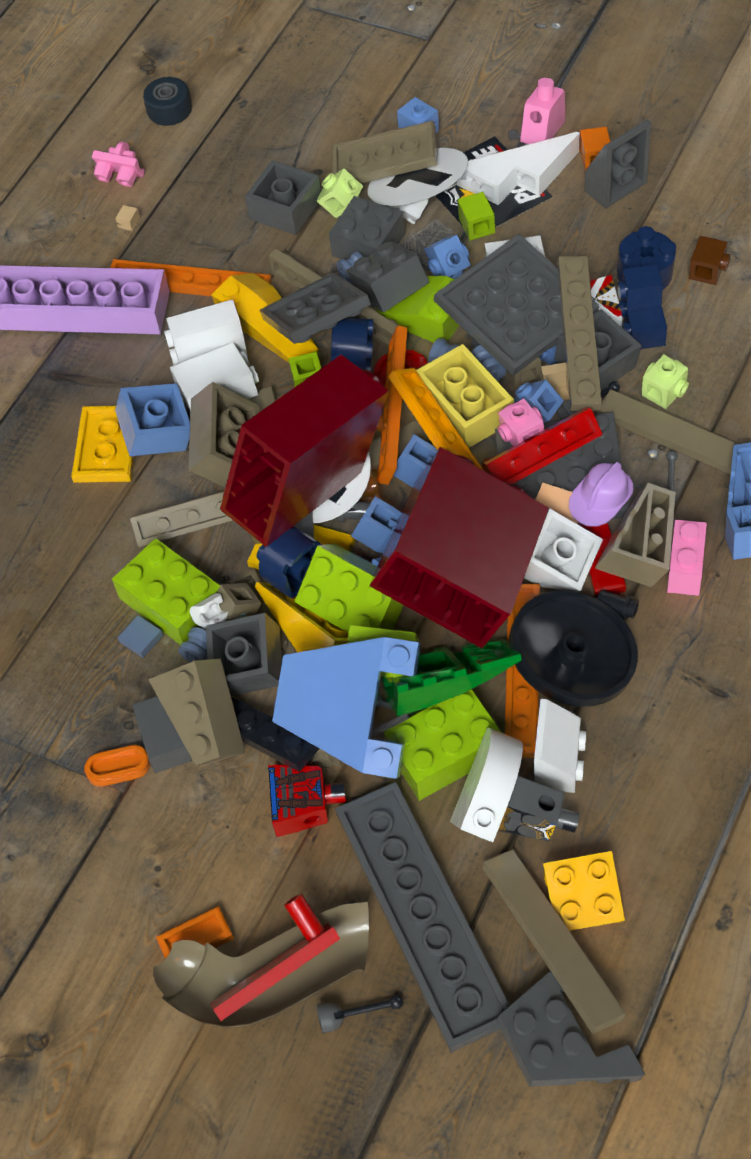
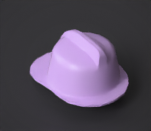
M619 462L615 464L601 463L591 468L569 498V510L572 517L578 523L585 526L597 527L609 522L633 493V483L630 476L622 470Z

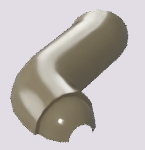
M368 902L344 904L317 914L316 916L322 926L326 923L333 926L341 939L222 1021H220L210 1003L302 941L305 937L298 926L239 957L226 956L209 943H206L204 946L190 940L172 943V950L164 962L159 966H154L153 976L156 986L164 994L163 1000L178 1011L203 1024L228 1029L253 1026L269 1020L346 977L365 970L369 937Z

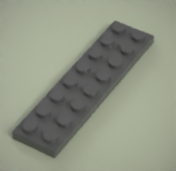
M397 782L335 808L342 828L450 1053L499 1031L500 1028L496 1021L499 1015L509 1007V1004Z

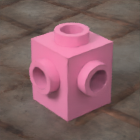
M524 398L498 412L500 425L497 427L498 432L505 442L509 441L513 446L544 430L541 413L535 406L531 408Z

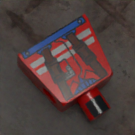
M268 765L271 817L276 837L324 825L328 822L327 805L346 802L344 782L325 785L323 770L319 766H304L298 772L287 765Z

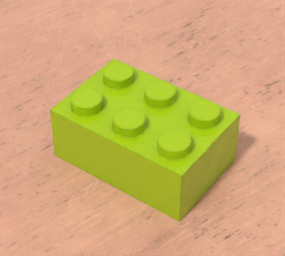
M156 538L112 578L119 599L180 645L187 642V634L191 628H202L193 621L190 615V608L217 593L220 587L219 584Z
M337 544L317 546L294 601L348 633L350 625L393 630L404 606L369 586L377 566Z
M471 689L461 695L433 705L383 733L385 740L405 743L401 774L420 801L469 774L487 727L498 732L501 731Z

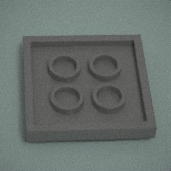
M331 273L259 311L265 322L295 344L308 341L313 334L321 330L333 328L337 325L338 321L346 317L360 314L363 308L371 304L366 293L335 273Z

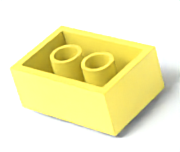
M464 344L416 370L468 448L494 434L495 429L500 425L498 412L502 411L506 406L514 404V399Z

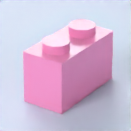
M675 520L667 593L699 596L706 522Z

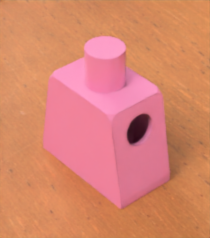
M550 78L539 79L538 87L525 103L520 142L526 144H533L553 138L565 122V91L554 87V81Z

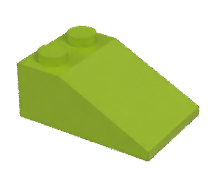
M427 276L430 283L384 313L375 308L380 315L388 320L392 319L399 326L407 327V332L433 343L438 338L446 339L448 342L460 326L434 302V294L455 280L448 276Z

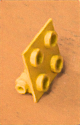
M612 851L543 863L544 881L548 888L550 904L569 931L625 921Z

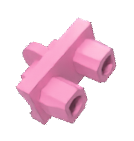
M121 141L117 144L116 148L110 147L109 153L94 150L92 154V159L96 162L94 176L99 181L110 182L112 173L117 172V182L123 186L132 187L136 177L143 178L145 170L139 167L138 160L135 159L136 154L130 151L127 142Z

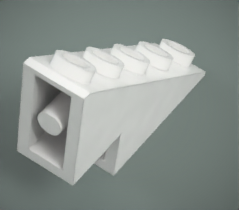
M574 132L469 160L465 173L457 181V186L474 194L484 192L487 200L497 205L516 186L540 196L579 153L580 133Z

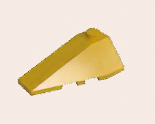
M249 273L229 276L211 294L214 305L233 299L242 331L288 363V358L319 352L311 338L308 341L294 344L263 320L259 310L282 299V297L272 285L256 274Z
M256 582V590L297 653L347 644L348 632L295 603L296 596L293 599L289 598L267 582Z

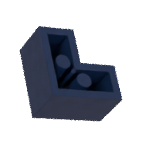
M658 265L623 269L622 281L617 283L618 295L621 299L619 305L622 318L624 319L622 328L642 345L641 349L666 346L667 324L661 306L663 284Z

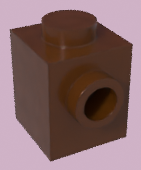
M700 236L690 261L689 279L717 285L722 270L727 271L731 254H726L728 242Z

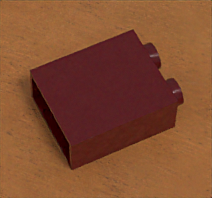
M341 354L247 420L240 428L220 510L265 547L269 546L284 532L296 525L362 472L389 390L382 386L379 379L372 372L361 370Z
M440 446L416 480L369 586L478 647L483 648L511 615L549 507L529 497L523 489L508 485L476 467L468 458L455 455Z

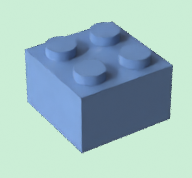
M177 383L120 388L115 412L129 456L186 451L190 438V421Z

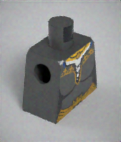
M517 776L511 798L498 831L550 841L556 828L575 833L580 813L561 808L564 794L561 791Z

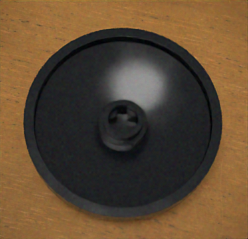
M553 591L536 596L520 609L510 630L509 647L521 654L522 660L515 664L519 673L535 690L554 701L566 705L587 707L613 700L628 686L637 667L638 650L629 626L611 607L586 594L573 591Z

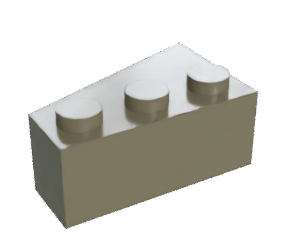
M647 483L631 500L628 509L622 516L595 568L649 587L656 584L669 571L676 492Z
M221 658L195 660L148 679L195 765L221 762L245 753Z

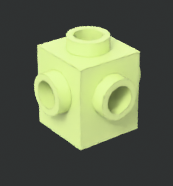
M343 168L336 174L330 173L323 180V189L317 202L337 218L341 216L354 196L359 197L363 185Z
M663 355L656 363L653 362L648 366L643 376L642 396L667 409L677 396L682 397L689 386L687 381L688 368L680 361Z

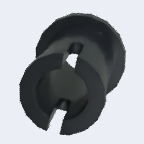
M602 589L597 598L619 615H622L624 620L628 618L634 619L637 614L639 601L635 600L632 595L625 597Z

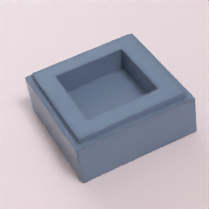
M138 615L118 636V640L122 645L144 658L163 637L160 629Z

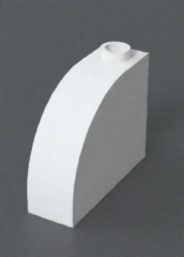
M487 727L450 822L473 835L491 842L494 841L518 776L523 753L522 741Z

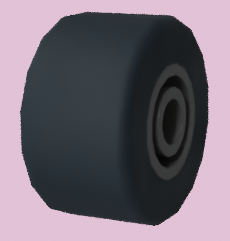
M161 77L153 80L143 92L147 115L151 121L158 125L170 126L181 123L188 118L192 111L189 89L186 83L179 78Z

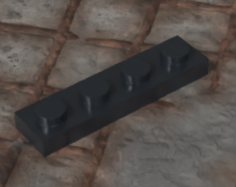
M231 697L241 738L245 744L298 772L303 769L320 749L272 722L273 718Z

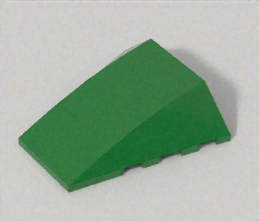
M506 639L488 641L483 648L473 643L463 644V651L451 652L447 646L434 648V651L419 654L416 677L406 675L391 678L392 683H389L388 679L381 676L385 697L396 716L425 709L461 695L494 678L522 660L521 654L511 649Z

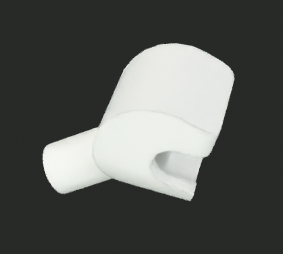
M428 199L412 204L389 207L403 211L404 219L415 224L425 209Z
M215 593L190 608V615L193 621L198 626H201V629L206 631L207 625L226 620L228 612L222 611L219 606L223 602L221 594Z

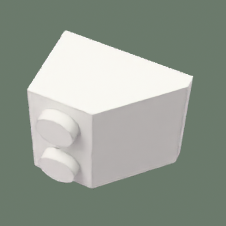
M549 509L524 578L534 584H540V587L579 592L603 539Z
M540 699L534 756V782L561 792L575 793L576 781L583 780L584 761L578 760V751H585L587 731H580V717L548 699Z

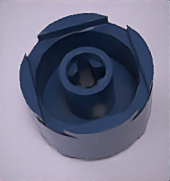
M648 226L641 227L638 231L629 234L622 240L619 246L617 261L618 281H622L623 269L657 264L663 289H665L670 284L673 276L676 256L675 243L664 234L656 232Z
M344 318L338 321L337 325L332 328L331 361L342 354L361 370L371 372L373 319Z
M296 527L290 528L269 546L265 547L262 545L258 549L256 557L259 560L260 577L293 599L298 594L317 546L323 544Z

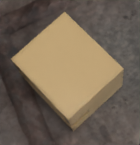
M123 205L115 218L116 223H119L117 224L118 228L133 231L140 219L138 208Z

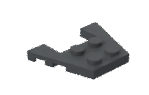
M551 971L503 1011L496 1021L530 1087L576 1085L580 1081H596L597 1084L611 1083L612 1080L628 1079V1082H637L645 1075L629 1045L599 1057L594 1055L562 995L565 993Z

